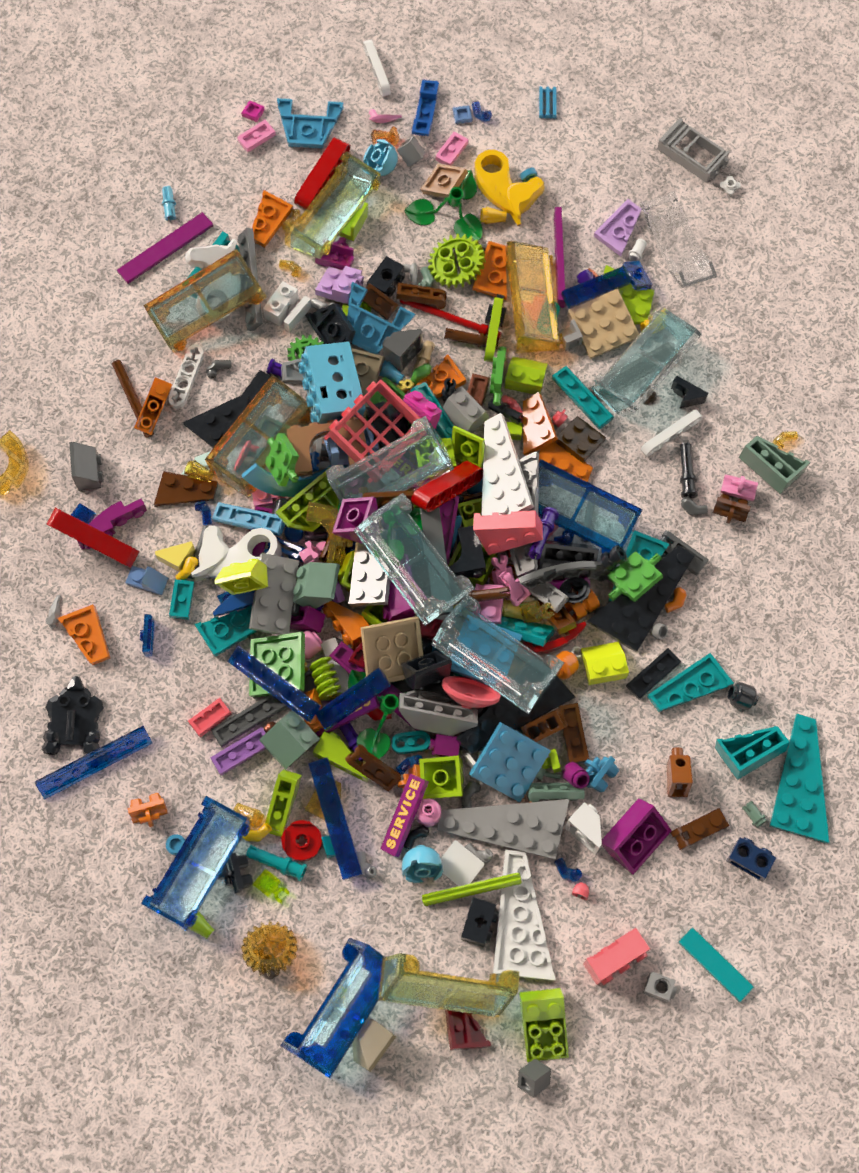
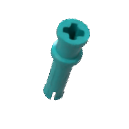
M250 845L246 852L247 858L280 870L282 875L285 876L287 874L295 877L299 882L302 881L308 867L307 864L301 865L292 861L290 857L284 859L253 845Z

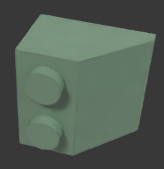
M309 562L300 567L296 573L297 581L293 590V602L316 609L334 600L340 565L335 563Z
M293 709L279 720L259 741L286 770L313 747L320 738Z

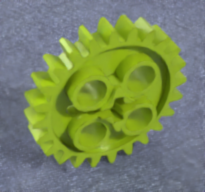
M457 234L456 238H453L450 235V240L443 238V244L437 242L439 247L432 248L434 253L429 254L431 259L428 260L430 265L428 268L437 283L440 282L441 286L446 284L450 288L453 284L454 288L457 289L458 284H460L463 288L465 282L469 285L471 284L470 279L477 280L475 275H481L479 269L485 268L483 263L486 260L482 245L479 244L477 239L473 240L472 236L467 238L466 234H464L460 238L459 234ZM453 249H455L456 255L458 257L457 261L461 271L460 274H458V268L456 266V260L453 253Z

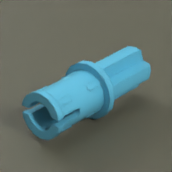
M164 186L162 188V206L164 207L165 220L168 221V217L169 220H175L176 201L173 198V189L171 186Z

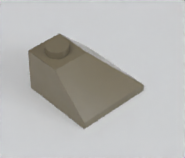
M363 1014V1016L355 1021L354 1028L351 1030L354 1062L371 1073L396 1036L371 1017Z

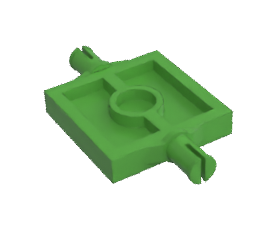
M499 347L497 357H493L490 393H493V405L495 406L501 405V387L504 362L506 361V347Z
M278 433L276 439L270 437L267 441L271 450L266 457L265 464L278 485L286 487L289 479L293 483L299 479L295 473V466L299 455L285 433Z
M636 551L627 558V562L620 564L607 575L608 579L616 587V589L608 594L609 598L614 601L620 594H623L634 602L663 578L662 573L654 567V565L662 560L661 556L656 553L650 560H647Z

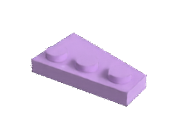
M627 199L594 233V237L621 257L640 216L641 208Z

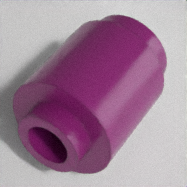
M570 762L564 766L562 777L573 787L584 788L588 785L589 775L577 763Z

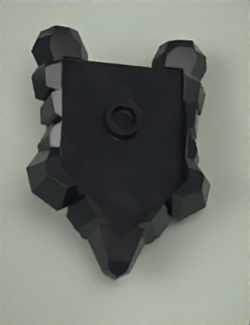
M74 676L67 687L59 693L60 696L55 695L47 701L45 708L50 722H48V730L45 731L43 736L44 744L42 751L44 754L57 755L61 745H82L81 749L84 755H97L100 751L98 744L100 734L97 721L100 712L104 709L103 701L95 695L91 697L90 691L84 687L81 678Z

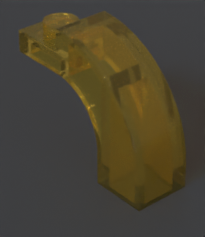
M11 430L0 438V450L9 457L8 467L0 476V496L8 493L11 485L18 489L24 482L29 468L27 452L19 438Z
M309 502L306 521L322 524L329 534L330 543L327 563L343 565L346 556L345 547H352L353 541L332 533L338 516V509L326 504Z

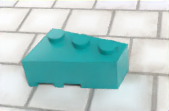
M775 726L753 731V733L746 735H735L728 739H716L715 749L736 779L739 780L786 752L790 741L780 728Z

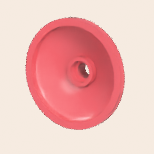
M449 676L445 677L442 681L444 691L455 702L461 704L466 709L492 706L500 700L501 695L495 688L467 677Z

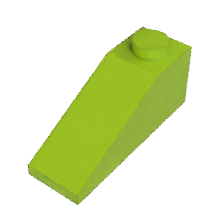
M324 731L313 750L314 757L367 783L368 778L346 762L345 758L351 752L340 739V736L334 732L327 733Z
M284 769L278 774L265 821L272 828L270 834L282 837L302 775Z

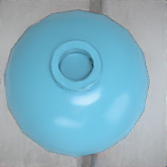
M384 139L377 140L378 143L375 145L371 144L368 147L363 162L366 163L365 169L372 174L386 176L396 167L398 154L392 144Z
M418 845L405 854L402 861V875L406 876L408 882L421 883L423 881L420 878L433 877L435 881L442 876V861L434 849Z

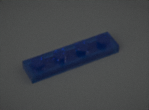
M622 266L565 289L561 292V296L568 309H571L615 289L631 284L632 280L626 268Z
M377 668L317 711L315 715L324 730L328 731L387 689L391 684L382 669Z

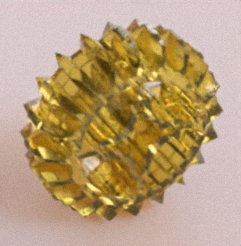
M269 921L268 925L261 922V927L258 928L254 925V932L248 931L247 937L243 938V945L241 946L243 960H246V966L251 967L253 973L258 970L261 976L264 969H266L267 976L270 977L271 970L274 969L275 974L278 976L279 968L286 972V965L292 966V960L296 959V952L298 951L297 939L293 931L288 930L286 924L281 927L279 921L275 925L271 921ZM267 943L269 944V947L272 949V953H270V949H268Z

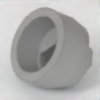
M657 623L652 626L651 634L655 638L662 640L667 636V625Z

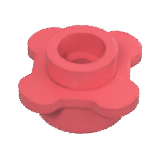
M565 409L562 412L557 411L551 418L553 420L552 424H555L558 428L568 417L564 413Z

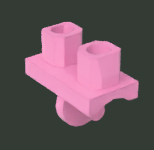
M725 474L720 493L754 501L758 482L746 480L744 476L738 478Z
M310 540L306 542L307 548L299 553L305 564L309 562L323 563L319 560V556L326 542H319L316 547Z

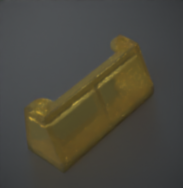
M507 241L506 267L509 274L515 327L516 353L557 351L560 344H563L562 333H559L551 272L553 256L549 255V248L518 241Z

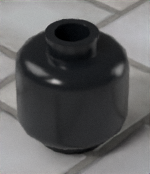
M742 682L732 685L727 695L732 706L743 710L751 709L752 706L757 704L759 699L756 688Z

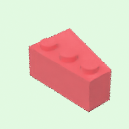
M515 511L509 515H499L498 512H493L492 515L480 516V513H474L473 530L488 555L543 540V523L536 511Z
M634 928L609 946L601 949L594 956L588 957L583 965L596 985L602 983L604 986L614 979L612 975L619 971L622 974L630 969L629 964L634 960L639 963L648 956L646 952L650 948L637 928Z

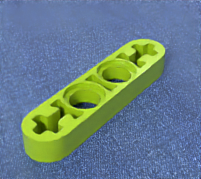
M494 297L484 361L493 363L503 298Z

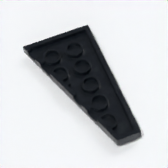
M678 545L654 565L662 573L663 578L635 602L628 596L620 594L587 622L624 646L637 652L695 555Z
M535 655L500 692L499 702L486 707L478 715L477 726L463 731L456 740L468 753L472 754L486 746L500 722L517 730L576 697L539 655Z

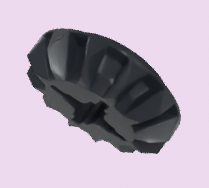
M580 577L566 579L559 589L569 597L566 604L570 602L573 605L578 602L582 603L583 600L588 599L589 593H591L589 583ZM572 587L578 591V595L572 593Z

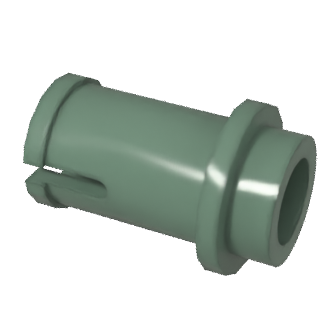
M750 801L742 809L752 820V825L758 828L767 821L765 819L766 815H762L754 802Z

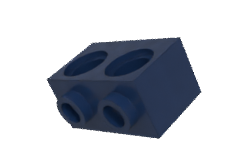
M740 837L736 841L726 862L763 882L777 857L773 856L770 850L755 846L751 839ZM738 849H745L747 857L740 856ZM757 859L764 860V868L757 865Z

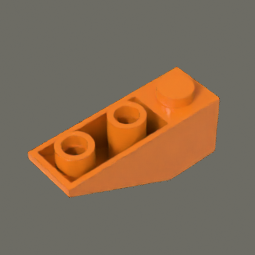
M155 377L134 426L135 429L152 435L172 388L171 383Z
M333 601L324 604L322 608L323 613L327 618L330 617L334 629L337 632L340 631L344 643L347 646L350 645L352 650L355 651L362 642L360 627L369 626L363 616Z

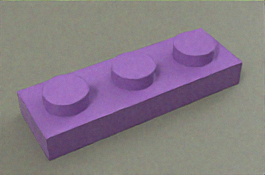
M262 727L210 757L220 776L266 750L259 741L266 734Z

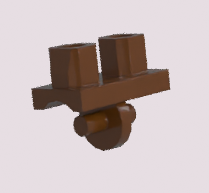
M721 494L717 498L713 509L714 514L727 517L726 523L730 524L732 519L746 522L751 508L748 505V500L738 499V502L731 501V497L726 494Z

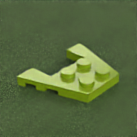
M605 265L602 280L607 283L614 282V284L620 285L619 293L634 324H641L645 319L649 318L655 290Z

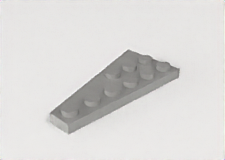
M534 452L519 459V463L534 505L528 511H536L538 514L539 453ZM533 543L509 549L518 577L537 571L538 560H536V556L535 559H532L528 555Z
M569 799L442 810L437 830L556 859Z

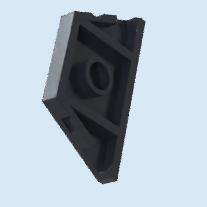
M331 304L326 308L317 309L316 312L306 313V318L321 342L323 341L324 344L350 342V346L352 345L356 331L339 304Z
M248 393L242 394L184 421L183 424L212 448L226 444L247 434L248 400H250Z

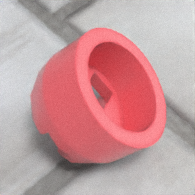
M578 883L575 885L572 895L578 897L579 894L581 899L587 900L590 892L589 887L585 883Z

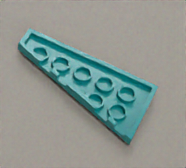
M796 714L769 826L828 844L829 834L816 719Z

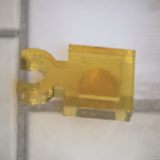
M538 601L522 602L519 605L524 623L541 622L543 619H550L554 615V612L550 613L546 610L551 606V603H544L540 606Z

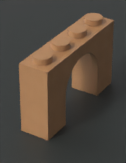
M351 417L346 423L355 433L363 427V423L357 417ZM330 420L325 424L313 422L309 426L304 427L293 425L290 429H287V438L299 455L295 466V473L298 477L312 475L310 447L315 440L328 434L330 431L328 427L335 420ZM343 427L338 431L347 441L352 438ZM363 431L359 437L366 443ZM356 440L351 443L360 454L366 450ZM367 453L364 458L369 462ZM348 456L350 469L361 468Z

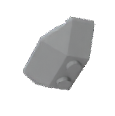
M413 690L401 693L399 696V711L414 729L453 736L476 727L478 724L476 708H463L461 704L455 702L448 695Z

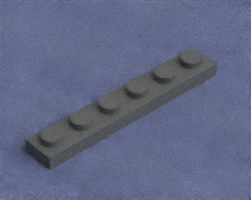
M247 227L238 236L239 258L241 259L242 290L244 291V307L246 311L245 322L247 323L248 331H255L263 323L254 233L252 228Z

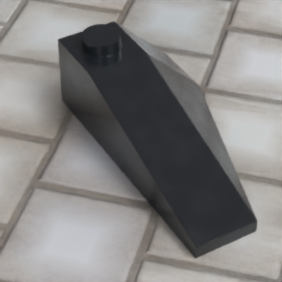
M382 401L374 405L378 409H380L387 401ZM391 404L382 412L392 422L400 414ZM370 406L366 407V416L369 421L376 413ZM380 416L371 423L380 434L389 426ZM403 416L395 425L406 434L409 431L408 420ZM392 428L384 435V438L393 447L401 439ZM381 441L378 442L382 451L386 445ZM409 451V453H408L407 455H403V456L406 457L409 461H411V460H410V451Z

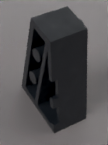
M546 540L541 557L538 559L537 570L570 562H597L599 549L594 545Z

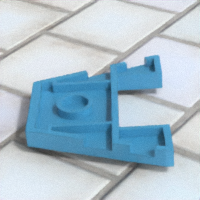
M277 98V105L288 147L323 149L344 109V103L328 101L326 116L292 114V99Z
M352 282L347 315L348 320L356 331L352 344L370 353L378 354L383 349L382 343L387 336L390 337L393 332L401 331L416 314L400 307L393 323H390L360 307L368 289Z

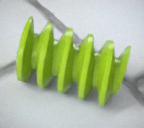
M332 657L320 658L309 666L312 678L315 679L316 690L320 693L319 699L322 701L335 700L344 695L343 692H337L342 688L341 685H335L339 681V678H333L337 672L330 671L334 667L333 663L328 664Z

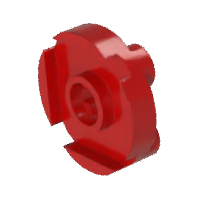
M298 820L291 823L284 830L281 843L288 857L298 862H305L317 856L322 847V836L319 829L313 823L306 820ZM300 836H304V839L308 840L307 843H304V846L296 843Z

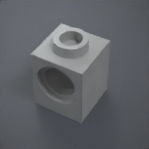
M651 972L643 994L667 1003L670 998L674 999L676 994L675 980ZM657 983H663L666 986L665 993L657 991Z

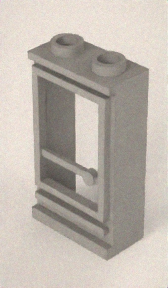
M681 118L670 127L658 142L657 149L706 183L710 179L714 180L719 173L718 170L720 168L724 169L729 162L728 156L730 151H726L683 122ZM687 136L692 142L681 151L676 146ZM694 143H697L716 156L707 167L686 154Z

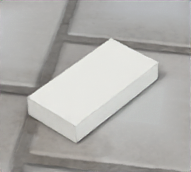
M304 296L284 319L286 331L291 332L312 307L310 298Z

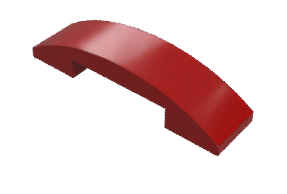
M586 622L576 624L577 627L565 632L566 636L547 642L544 646L538 645L533 647L532 643L523 642L518 645L516 653L520 656H535L559 650L571 643L582 633L586 627Z

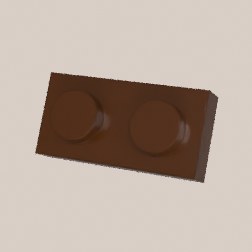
M369 283L366 287L368 291L362 302L388 320L398 307V304Z

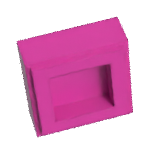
M249 100L241 112L242 117L258 122L265 107Z

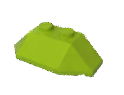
M329 467L275 513L287 527L313 532L338 511L342 481Z

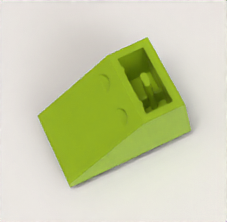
M561 988L519 992L527 1062H531L534 1059L544 1061L569 1058L565 1005Z

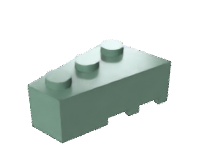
M759 436L752 439L739 456L747 466L779 494L794 483L810 464V461L806 459L802 461L794 457L793 453H786L778 449L777 445Z

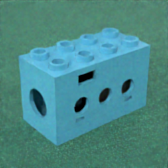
M350 342L306 346L304 354L301 355L299 372L303 374L304 378L302 381L303 389L307 390L308 396L306 401L307 406L311 407L312 411L310 414L311 422L325 424L330 420L340 421L343 418L341 414L348 406L352 409L356 405L353 401L362 394ZM365 404L357 411L361 416L365 412Z

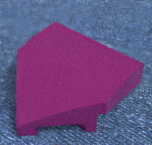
M339 237V240L334 242L324 241L323 247L320 248L315 257V263L343 270L345 266H352L354 249L348 246L344 237Z

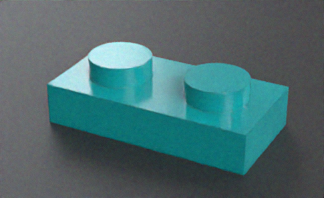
M175 579L169 611L170 618L189 620L195 586L194 581Z

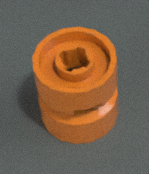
M591 590L588 599L583 600L582 603L578 602L573 605L568 602L564 606L568 612L574 610L575 614L572 615V618L575 621H579L587 615V611L593 612L599 608L600 603L595 593Z

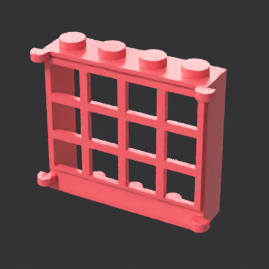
M381 379L377 383L373 381L366 388L368 392L365 396L360 394L353 401L356 405L352 409L348 406L341 414L343 418L340 421L335 420L328 427L330 431L324 437L325 440L330 437L370 476L367 480L369 483L379 481L418 438L430 428ZM377 391L387 400L380 409L369 400ZM365 403L376 412L369 421L357 412ZM389 404L400 412L393 422L382 413ZM353 415L364 424L357 433L346 424ZM378 416L389 425L381 434L371 425ZM403 416L413 425L406 434L395 425ZM342 427L352 436L349 441L338 432ZM366 428L377 437L369 446L359 437ZM391 428L401 437L394 447L384 438V435ZM354 440L366 449L362 454L351 445ZM379 441L390 449L382 459L372 450ZM368 452L378 461L374 467L364 458Z

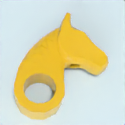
M495 149L483 151L475 160L474 173L479 190L496 207L511 214L517 226L520 225L521 214L528 211L544 192L545 185L543 180L539 177H534L528 182L512 183L508 158L503 152ZM488 164H494L500 167L501 170L496 173H489L483 170V167Z

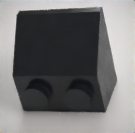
M436 650L402 663L401 666L407 686L413 690H422L428 684L442 682L445 677L450 676L452 660Z

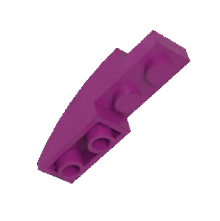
M142 498L126 506L120 500L102 511L89 525L113 537L116 534L113 527L123 526L127 523V520L143 516L147 509ZM77 541L81 550L91 549V547Z

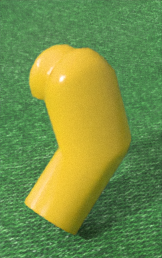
M196 557L186 558L182 570L175 578L177 580L188 578L195 567L198 566V559Z

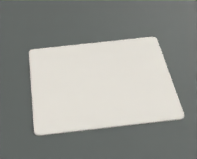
M456 840L441 857L443 874L458 886L470 884L485 865Z

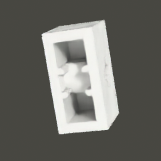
M282 281L263 308L265 319L281 326L284 319L299 300L298 289Z

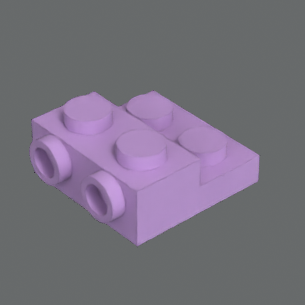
M329 266L315 289V295L348 304L352 282L360 286L363 284L364 276H362V271L345 266L343 270Z

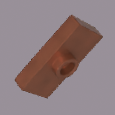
M472 373L467 392L483 408L491 378Z

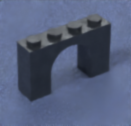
M473 526L458 528L462 553L455 564L447 567L449 581L460 582L465 578H480L486 574L481 542L475 534ZM420 536L401 539L404 554L408 555L414 587L417 590L423 589L430 585L427 560L423 554Z

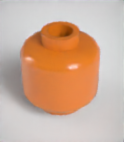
M569 651L559 652L550 661V669L562 680L570 678L579 668L576 655Z

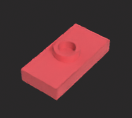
M219 698L188 720L197 735L202 737L231 716L232 713L221 698Z

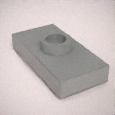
M549 582L528 589L533 596L556 613L569 600L567 595Z

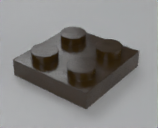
M577 416L557 435L558 440L554 442L583 463L601 446L606 437Z

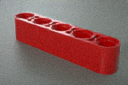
M335 137L330 141L295 195V205L311 211L313 204L315 205L320 198V193L324 192L328 186L329 179L333 178L337 172V167L346 158L344 156L347 152H350V144Z
M464 461L418 488L413 493L411 502L421 509L431 512L479 483L483 478V468L469 461Z
M56 507L46 525L130 568L140 552Z

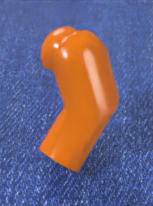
M677 587L673 591V601L665 604L664 608L667 613L684 605L687 594L681 587Z

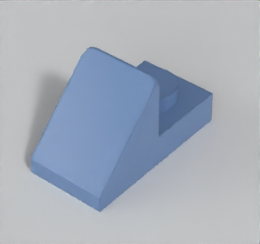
M132 566L125 583L129 586L162 595L169 578L147 566L146 570Z

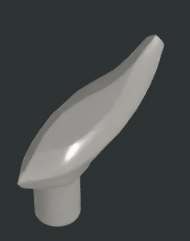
M403 264L404 271L410 272L411 285H417V264Z
M57 595L46 618V623L52 630L58 623L57 618L60 617L59 604L61 595Z

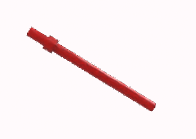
M400 300L402 304L476 330L479 334L484 333L485 336L486 334L488 335L489 326L482 323L480 325L426 304ZM498 331L497 338L500 339L502 332Z

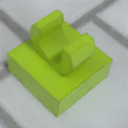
M552 749L549 753L550 758H546L542 768L549 769L552 767L554 773L562 772L557 751Z

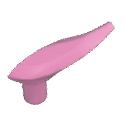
M375 109L369 111L371 116L369 119L375 123H387L402 117V114L379 115Z

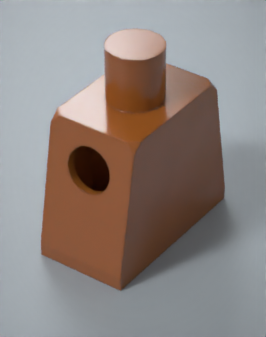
M675 747L671 749V755L666 765L667 796L688 797L693 783L690 756L683 754V748ZM677 784H682L683 789H677Z

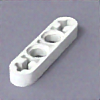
M372 39L363 41L365 54L369 64L371 63L372 72L374 77L377 78V85L382 97L391 95L389 82Z
M191 345L187 349L169 394V404L174 409L184 407L204 358L203 348L199 345ZM196 350H198L199 354H196V355H195V358H194L195 362H194V361H192V359H193V354H192V352L195 353ZM187 366H193L194 371L191 373L185 372V368ZM183 381L188 383V386L184 389L178 387L179 383ZM178 392H179V393H180V396H179V397H180V401H178L177 403H174V400H173V399H177V397H178Z
M693 410L647 441L641 447V451L646 457L650 456L662 448L664 443L667 441L671 442L678 437L679 433L685 432L699 423L703 416L698 410Z

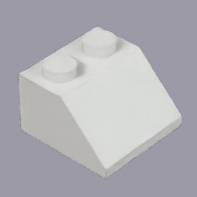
M584 802L568 819L565 829L596 855L602 845L600 816L597 814L598 811L591 804L587 805Z

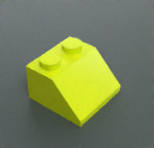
M249 559L245 563H232L230 566L222 568L215 579V584L232 595L267 588V565L259 559Z
M619 642L581 648L588 685L627 679L629 674L625 653Z

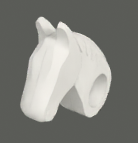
M232 239L228 246L211 245L190 248L185 255L188 265L203 269L211 277L204 290L196 299V309L200 317L210 323H219L225 320L232 313L239 300L241 280L238 263L234 255L237 241L235 239ZM214 295L219 297L224 304V310L222 312L212 310L207 304V296Z
M208 526L203 534L199 553V567L191 573L192 577H195L196 581L209 577L216 578L223 567L230 566L232 563H245L249 559H259L260 557L252 556V550L260 542L271 543L270 549L266 554L281 557V544L270 530L258 528L251 530L235 546L229 548L223 541L222 530L218 526Z

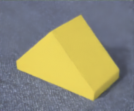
M192 541L155 551V555L158 561L180 572L185 559L192 557L195 553V547Z

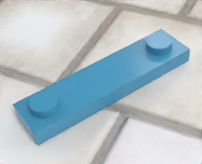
M218 502L212 517L214 522L250 530L264 528L277 536L282 535L285 523L276 514Z

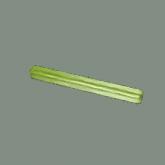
M517 872L423 894L422 902L424 906H429L519 885L522 883L521 875Z

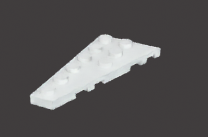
M500 413L485 421L482 516L492 515L493 512H498L499 515H509L511 512L528 511L534 507L505 418Z
M505 850L503 876L518 872L521 875L522 883L501 889L493 974L556 981L526 852Z

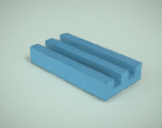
M539 86V118H556V87H553V89H550V87L543 89V86ZM543 92L546 93V114H543ZM550 93H553V114H550Z

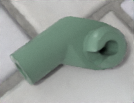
M426 266L420 270L424 279L421 283H418V286L431 288L434 278Z

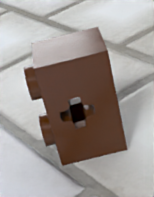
M558 708L522 726L521 729L526 737L538 742L566 728L568 723L561 709Z

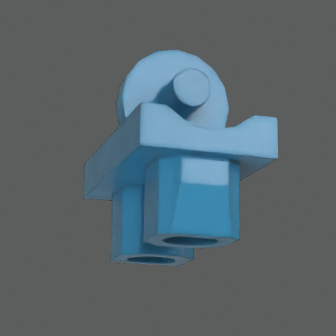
M612 756L609 758L603 757L602 760L596 757L593 761L589 759L585 761V765L588 767L586 771L589 775L587 788H593L598 792L605 791L608 783L602 779L603 776L606 774L610 778H614L620 771L614 764L615 759Z

